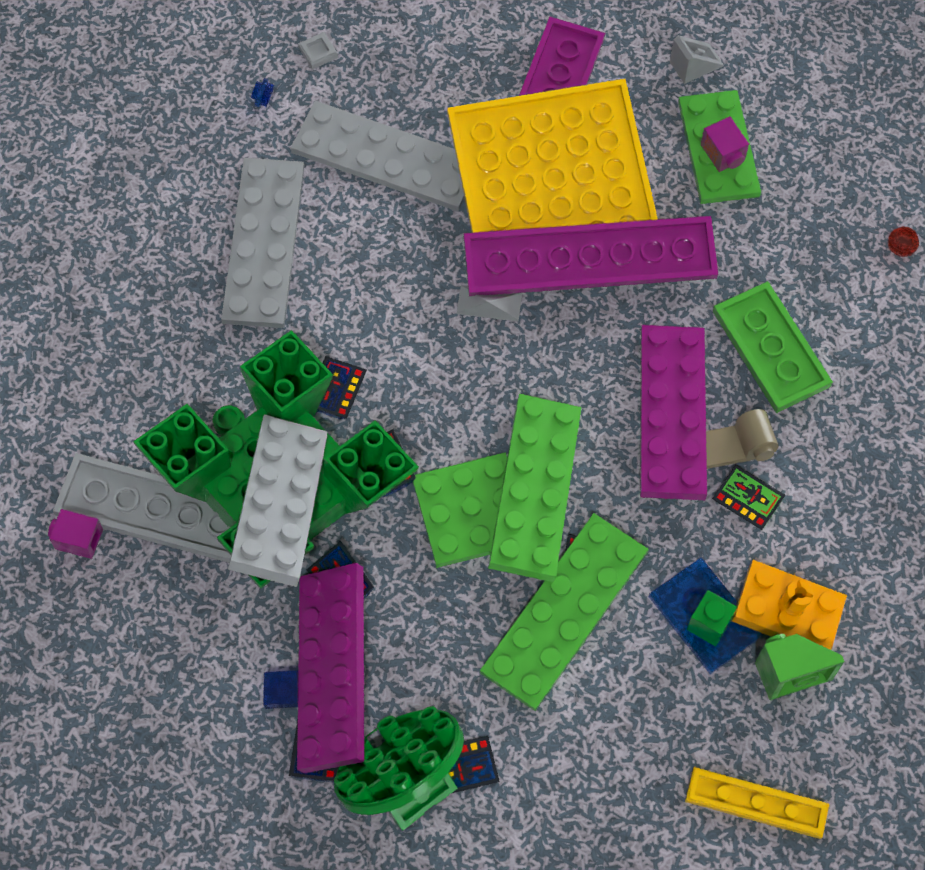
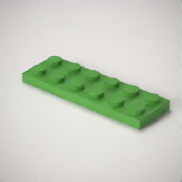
M519 394L488 565L489 569L554 582L557 573L582 407Z
M593 513L559 560L554 582L544 581L481 668L480 674L536 711L648 554L649 549Z

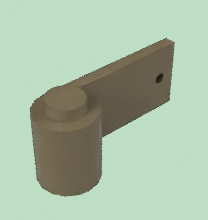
M761 409L751 410L739 416L735 426L706 431L707 469L751 460L765 461L772 458L779 446L767 412Z

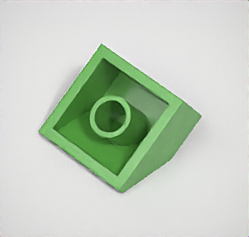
M778 634L766 640V644H764L755 665L769 700H773L832 681L845 661L842 655L798 634L788 637L785 634Z

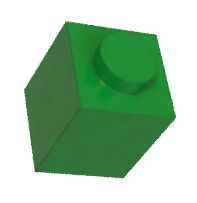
M707 590L693 613L687 630L716 647L732 621L737 606Z

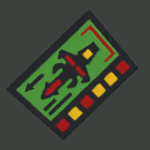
M735 464L712 499L760 530H763L781 504L785 494Z

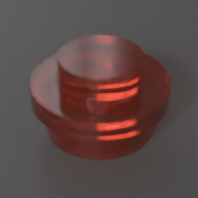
M899 227L890 233L888 247L894 254L908 257L917 251L919 238L912 228Z

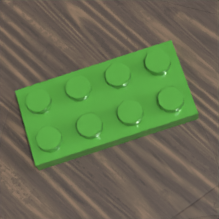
M738 90L679 97L678 104L700 204L760 197V184ZM731 116L748 141L749 147L745 161L740 166L718 172L700 145L704 128Z
M768 281L714 306L713 313L776 413L832 386L833 381Z

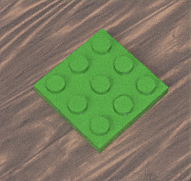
M506 452L415 475L416 478L412 482L436 568L491 554L507 461Z

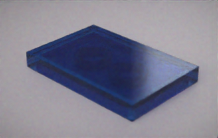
M699 558L649 593L648 597L711 675L761 639L764 634L731 621L715 647L687 630L690 619L707 590L735 606L738 603L705 561Z

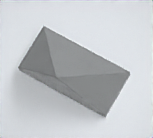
M461 285L457 314L519 322L522 293L475 295L469 297L468 286Z

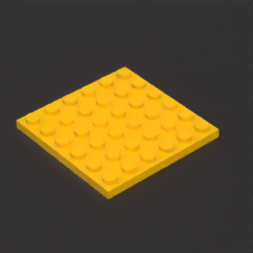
M626 79L447 108L472 233L658 220Z

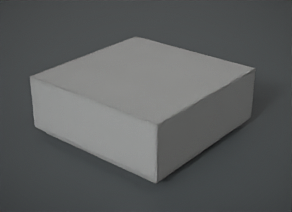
M325 32L298 43L299 50L312 70L338 58V53Z

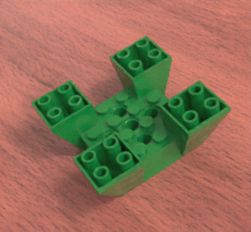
M292 330L240 366L257 411L218 438L187 403L133 441L134 445L175 492L204 501L214 512L219 514L220 519L230 528L219 535L217 540L230 555L233 549L252 466V456L255 453L263 416L268 415L326 431L315 420L314 415L333 379V374ZM376 420L341 446L327 433L304 556L314 549V545L310 541L343 515L368 508L418 470L419 466ZM249 575L260 589L271 581Z

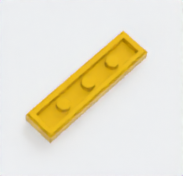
M693 767L685 800L687 803L818 839L823 838L829 804L696 767Z

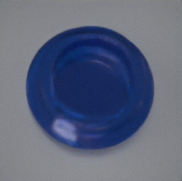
M264 78L262 83L256 82L251 98L256 100L254 106L259 107V105L267 107L275 86L268 82L269 79Z

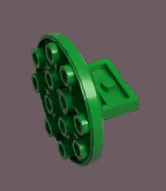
M434 706L409 712L396 718L394 716L383 718L378 722L375 730L364 736V762L339 767L334 778V789L338 799L348 811L356 814L374 815L389 812L396 825L402 831L423 816L425 811L433 805H437L458 789L448 772L455 765L463 748L464 734L453 715L437 710ZM378 730L385 742L377 748H373L367 737Z

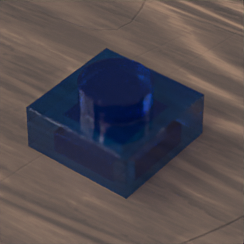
M298 670L264 672L263 705L265 709L298 707Z

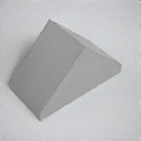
M680 35L674 39L670 63L684 84L724 66L709 43Z

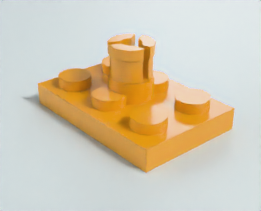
M752 560L732 622L771 637L778 634H785L786 637L798 634L832 650L847 595Z

